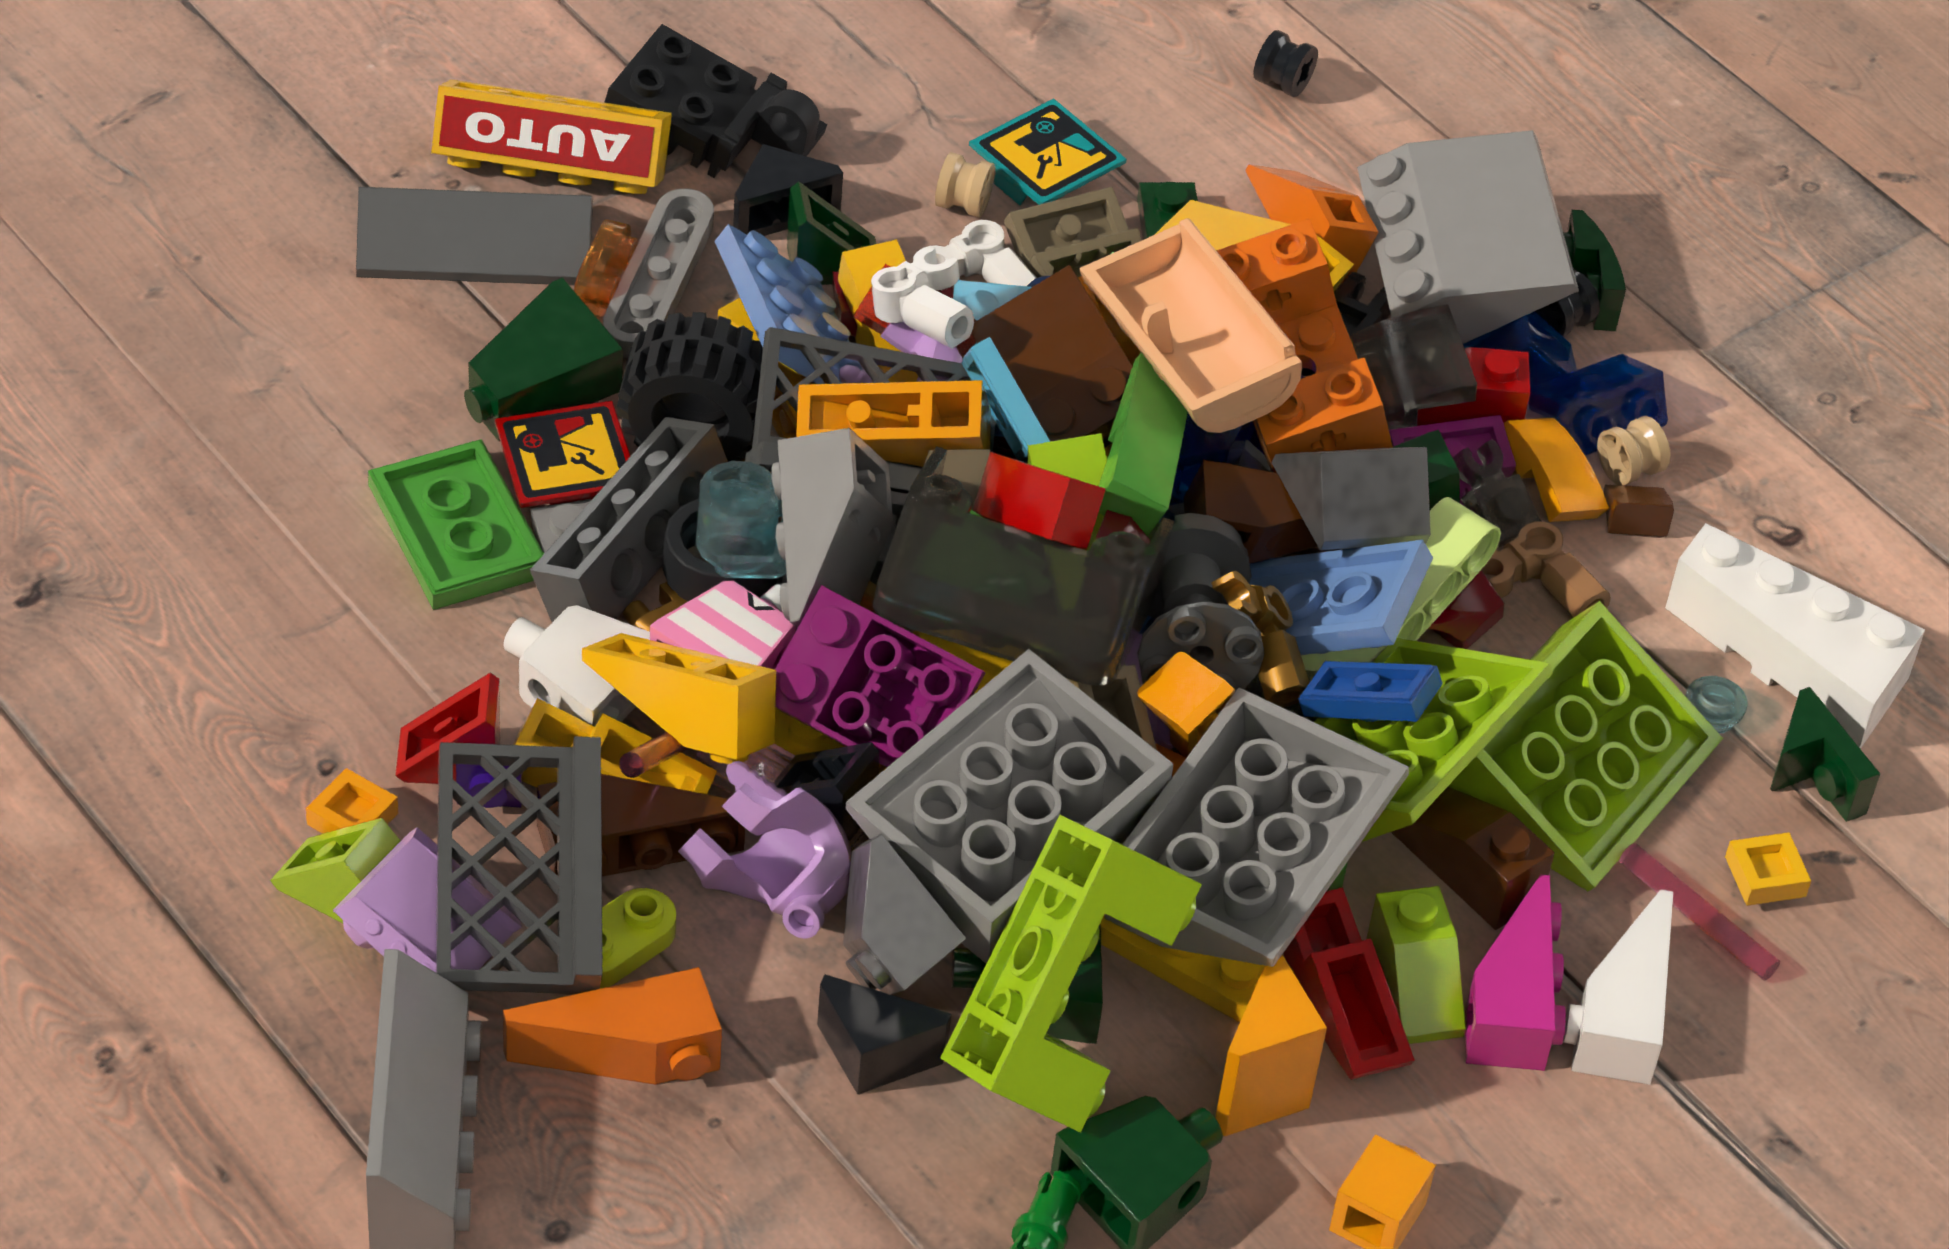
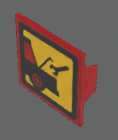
M612 400L495 419V426L520 508L543 504L555 505L587 499L592 500L630 458Z

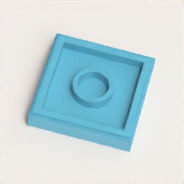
M988 337L972 346L963 357L961 364L971 381H983L991 408V416L1016 459L1026 463L1028 461V445L1050 442L992 339Z

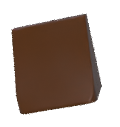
M1605 484L1603 491L1609 509L1606 511L1608 533L1668 536L1674 514V505L1664 488Z

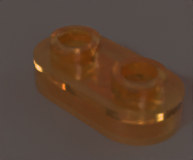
M605 219L602 222L579 269L574 286L575 293L597 319L601 317L604 309L607 310L619 285L620 276L623 270H626L639 242L638 238L631 237L630 224Z

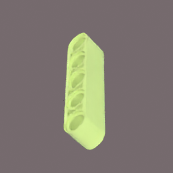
M1449 497L1441 499L1430 510L1431 535L1425 544L1433 559L1397 638L1417 641L1491 559L1500 541V528ZM1387 646L1333 651L1325 654L1301 655L1310 682L1325 661L1372 663ZM1300 703L1284 707V709L1304 717ZM1304 717V718H1306V719H1308V720L1314 722L1318 717Z

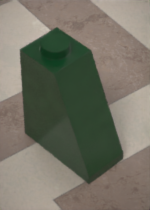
M562 277L552 281L468 362L469 389L464 392L467 409L477 423L483 422L495 438L500 441L495 426L496 418L592 404L619 393L623 380V348Z

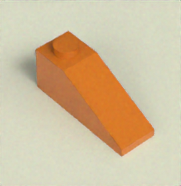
M699 967L503 1010V1052L507 1062L654 1085L678 1079L684 1081L693 1080L705 1073L720 1070L722 1028Z

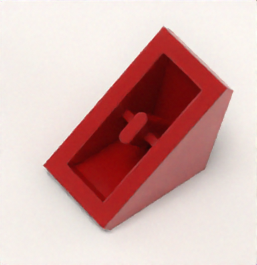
M490 672L401 727L395 776L406 783L438 784L440 742L500 745V679ZM453 764L454 781H456V764Z

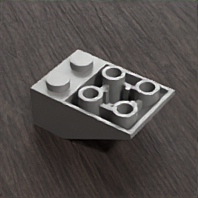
M850 428L777 440L779 462L772 465V483L776 496L782 501L783 522L776 525V543L780 556L783 560H786L787 582L782 583L780 586V603L785 618L797 628L821 585L860 605L893 525L889 464Z

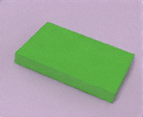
M482 439L368 470V486L433 610L534 581L530 569L543 556L544 552Z

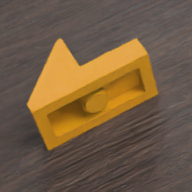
M1178 652L1171 657L1137 691L1138 698L1170 729V743L1186 758L1235 693V689L1226 680L1185 652Z

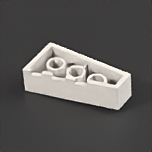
M1706 523L1678 560L1665 607L1724 653L1736 651L1748 660L1752 666L1750 673L1766 685L1770 686L1776 681L1795 697H1798L1800 690L1811 687L1860 749L1909 679L1925 629Z

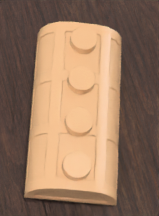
M1190 219L1181 220L1176 226L1080 268L1085 284L1096 294L1115 318L1122 331L1130 337L1152 365L1159 378L1167 384L1186 408L1193 421L1203 430L1222 433L1238 428L1275 410L1294 393L1301 379L1302 361L1295 353V345Z

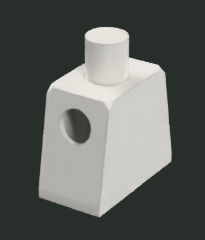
M576 605L567 607L546 629L524 617L518 618L511 625L505 636L504 649L520 658L519 694L527 705L532 708L537 698L595 727L603 713L622 722L636 706L582 661V648L620 633L650 640V632Z

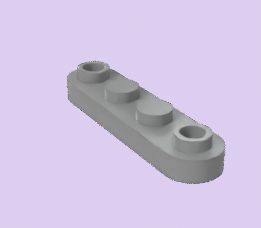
M693 189L672 190L665 193L656 204L603 317V326L623 348V358H629L631 347H633L634 340L640 331H646L648 324L656 319L667 322L668 315L674 314L713 230L714 206L711 199L702 192Z

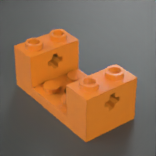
M1310 218L1216 250L1295 345V353L1302 361V368H1308L1315 372L1313 375L1300 379L1294 393L1281 406L1252 421L1270 471L1277 473L1272 464L1275 454L1393 448L1383 403L1365 358L1358 359L1336 303L1328 264Z

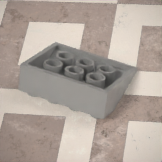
M1533 130L1406 143L1357 167L1367 212L1379 232L1374 243L1392 321L1420 360L1443 354L1579 291L1538 138Z
M1028 649L846 802V810L870 839L879 834L883 835L966 937L962 944L987 964L1059 815L1123 845L1171 780L1173 763Z
M1238 688L1123 843L1124 846L1202 884L1196 896V909L1190 923L1184 930L1178 933L1173 945L1170 946L1105 914V919L1161 947L1274 967L1409 775V767L1242 688Z

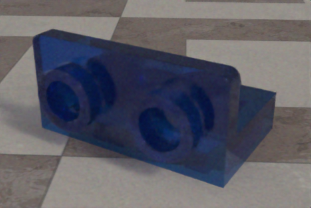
M1624 354L1616 355L1530 387L1529 410L1546 418H1555L1573 437L1585 456L1598 451V437L1605 430L1616 426L1627 429L1630 421L1643 416L1652 417L1661 427H1664L1668 422L1663 371Z

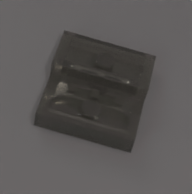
M1448 304L1389 318L1350 335L1358 359L1364 357L1383 403L1389 430L1417 426L1418 409L1476 401L1477 382Z

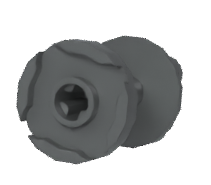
M1195 513L1175 515V523L1168 524L1160 528L1158 522L1147 536L1153 543L1147 582L1141 593L1134 600L1146 615L1156 619L1143 633L1137 652L1142 683L1144 684L1176 653L1185 652L1226 680L1235 689V692L1238 688L1245 689L1259 673L1265 655L1261 631L1247 614L1229 606L1224 596L1214 590L1211 583L1232 571H1237L1250 584L1252 575L1247 549L1242 543V537L1233 526L1209 515Z

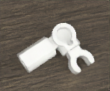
M990 220L971 222L965 226L961 235L950 240L949 245L945 247L933 246L936 248L937 264H941L951 257L958 259L959 276L964 274L967 278L971 275L979 274L983 275L987 283L1027 286L1037 278L1009 247L1005 248L1002 227Z
M927 246L915 253L913 263L910 264L905 261L897 267L893 266L877 271L871 280L876 317L887 323L904 322L910 328L951 349L968 339L974 325L972 310L966 305L936 291L950 288L957 283L960 278L958 259L951 257L945 262L937 264L936 248Z

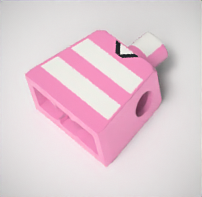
M722 581L656 620L650 625V640L775 669L795 634L796 627L783 614L780 603V584L774 585L759 598L735 581Z

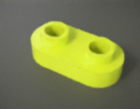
M637 888L621 894L602 907V980L600 989L617 983L671 945L676 934V908L667 895L650 888Z

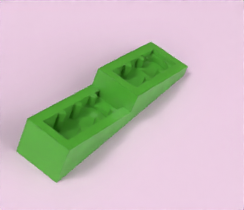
M1141 352L1134 361L1108 441L1113 444L1099 483V487L1106 489L1099 514L1105 516L1106 511L1110 510L1130 516L1148 536L1169 509L1188 411L1167 384L1159 378L1152 365Z

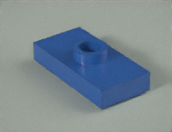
M1325 661L1298 700L1304 717L1360 719L1365 722L1379 720L1417 722L1443 683L1438 667L1433 665Z

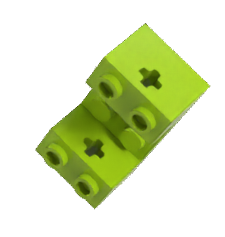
M1059 815L940 1058L986 1089L1081 1133L1087 1118L1092 1116L1102 1104L1106 1090L1105 1082L1111 1070L1060 1039L1047 1034L1050 1025L1061 1017L1069 999L1068 988L1081 962L1085 961L1092 954L1097 945L1099 925L1104 914L1172 946L1178 933L1187 927L1195 913L1196 896L1202 884L1106 836Z

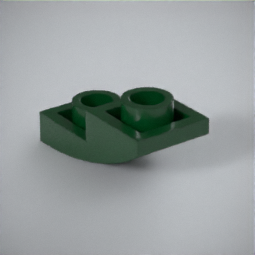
M1572 209L1567 232H1563L1573 270L1583 273L1590 280L1599 298L1600 311L1598 317L1593 321V330L1616 331L1626 292L1619 261L1609 241L1596 223L1583 210Z

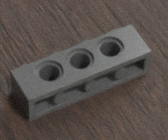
M665 417L530 569L551 622L567 607L576 605L617 619L663 566L665 532L668 520L681 506L698 498L724 495L732 486L735 480L713 424Z

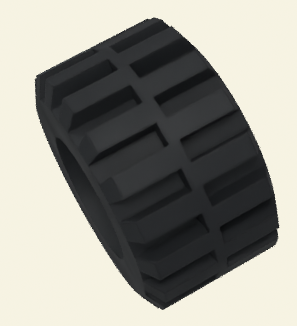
M693 312L692 317H685L681 313L669 314L667 322L656 319L648 324L646 331H640L630 350L617 403L618 416L623 418L621 426L626 434L635 435L634 444L639 447L665 417L713 424L729 466L737 465L739 457L745 459L746 453L752 449L763 353L760 340L754 341L752 339L753 332L745 326L737 328L731 325V319L719 316L718 320L707 318L706 313Z

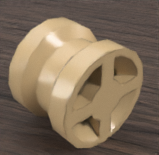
M950 152L943 163L939 175L935 205L946 209L954 205L965 208L968 215L981 218L992 192L995 164L983 160L977 164L966 162L963 155Z
M1640 417L1630 421L1627 429L1616 426L1601 432L1598 437L1597 450L1600 463L1608 478L1617 485H1627L1637 481L1642 472L1653 475L1664 471L1670 464L1669 442L1659 423L1652 417Z

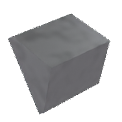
M1427 447L1275 454L1272 460L1276 472L1320 550L1359 548L1423 540L1424 543H1427L1431 535Z

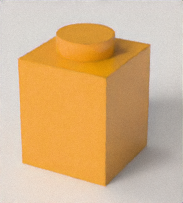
M1375 1134L1338 1190L1329 1231L1364 1249H1398L1426 1206L1436 1165L1421 1158L1414 1150L1406 1146L1396 1145Z

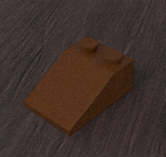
M1069 264L974 322L971 333L977 343L988 337L992 339L1050 442L1102 433L1104 447L1112 444V442L1108 441L1133 366Z

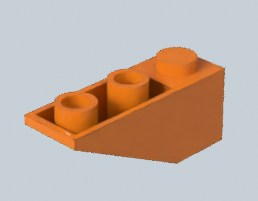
M1248 164L1245 171L1270 219L1294 224L1310 218L1316 235L1354 264L1341 284L1352 272L1357 273L1379 233L1360 197L1297 171Z

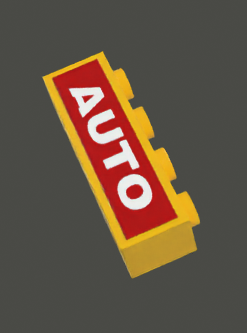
M450 79L438 86L431 153L447 155V164L457 167L480 168L481 161L503 164L502 172L510 175L534 177L538 169L557 172L558 181L567 184L591 185L592 178L614 181L613 189L620 192L645 194L648 187H655L664 180L672 113Z

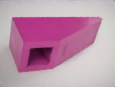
M1540 874L1474 971L1465 1007L1466 1064L1545 1071L1551 1046L1562 1045L1566 1011L1565 1006L1555 1005L1554 993H1559L1561 990L1564 959L1563 954L1553 953L1552 941H1558L1562 907L1561 903L1551 902L1550 875Z

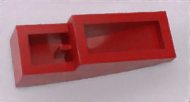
M990 452L972 510L979 515L1023 531L1087 550L1106 489Z
M1343 887L1326 891L1283 952L1285 960L1327 1027L1324 1040L1350 1080L1411 1065L1415 1059L1372 939H1361Z

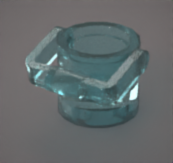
M730 461L717 464L709 469L700 481L696 547L701 557L715 566L716 573L722 577L774 579L786 574V560H783L780 556L776 543L778 517H783L782 501L778 499L774 491L772 473L763 466L751 462Z

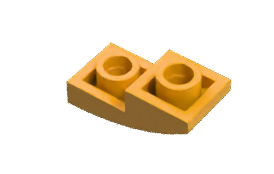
M1555 418L1507 420L1503 423L1516 462L1515 469L1518 478H1535L1549 522L1597 519L1609 509L1603 490L1586 456L1569 432Z

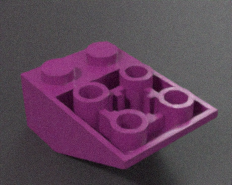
M821 585L775 668L776 709L844 746L872 742L879 751V764L887 768L971 698L981 683L985 672Z

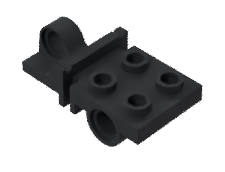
M664 24L658 27L610 85L604 103L672 113L667 156L680 145L694 153L690 163L693 167L698 168L704 160L711 163L707 175L713 178L716 177L721 169L724 171L728 169L750 139L761 145L765 144L807 156L824 135L828 125L820 120L819 111L814 102L799 91L787 89L786 80L771 72L767 80L755 90L757 77Z

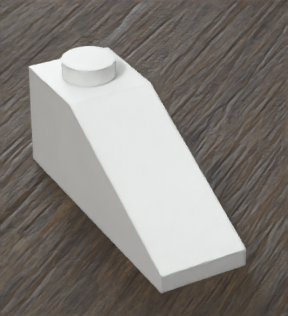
M1660 889L1587 979L1580 1005L1569 1003L1566 1012L1563 1043L1574 1045L1571 1071L1651 1084L1663 1044L1673 891Z

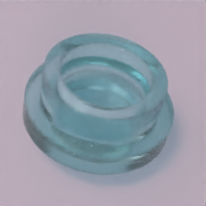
M1704 676L1694 680L1689 685L1685 695L1719 734L1731 730L1744 718L1748 706L1746 694L1741 687L1733 681L1719 676Z

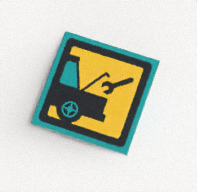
M1054 98L969 141V146L987 162L995 164L994 184L1019 206L1023 204L1027 196L1038 205L1055 201L1124 165L1127 161L1122 154Z

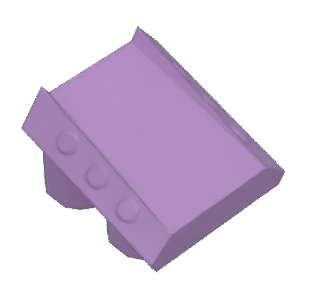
M418 827L415 828L333 909V912L343 920L345 932L357 946L366 949L375 948L382 956H384L385 949H399L436 973L437 844ZM452 859L453 873L460 865ZM469 875L452 890L451 898L473 916L494 896L475 878ZM505 906L500 908L481 925L502 945L514 932L522 928L521 921ZM451 917V933H453L460 925ZM469 935L451 950V969L479 970L492 955Z

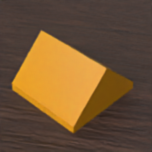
M1282 955L1274 967L1264 966L1227 1053L1215 1116L1223 1136H1228L1310 1108L1327 1027Z

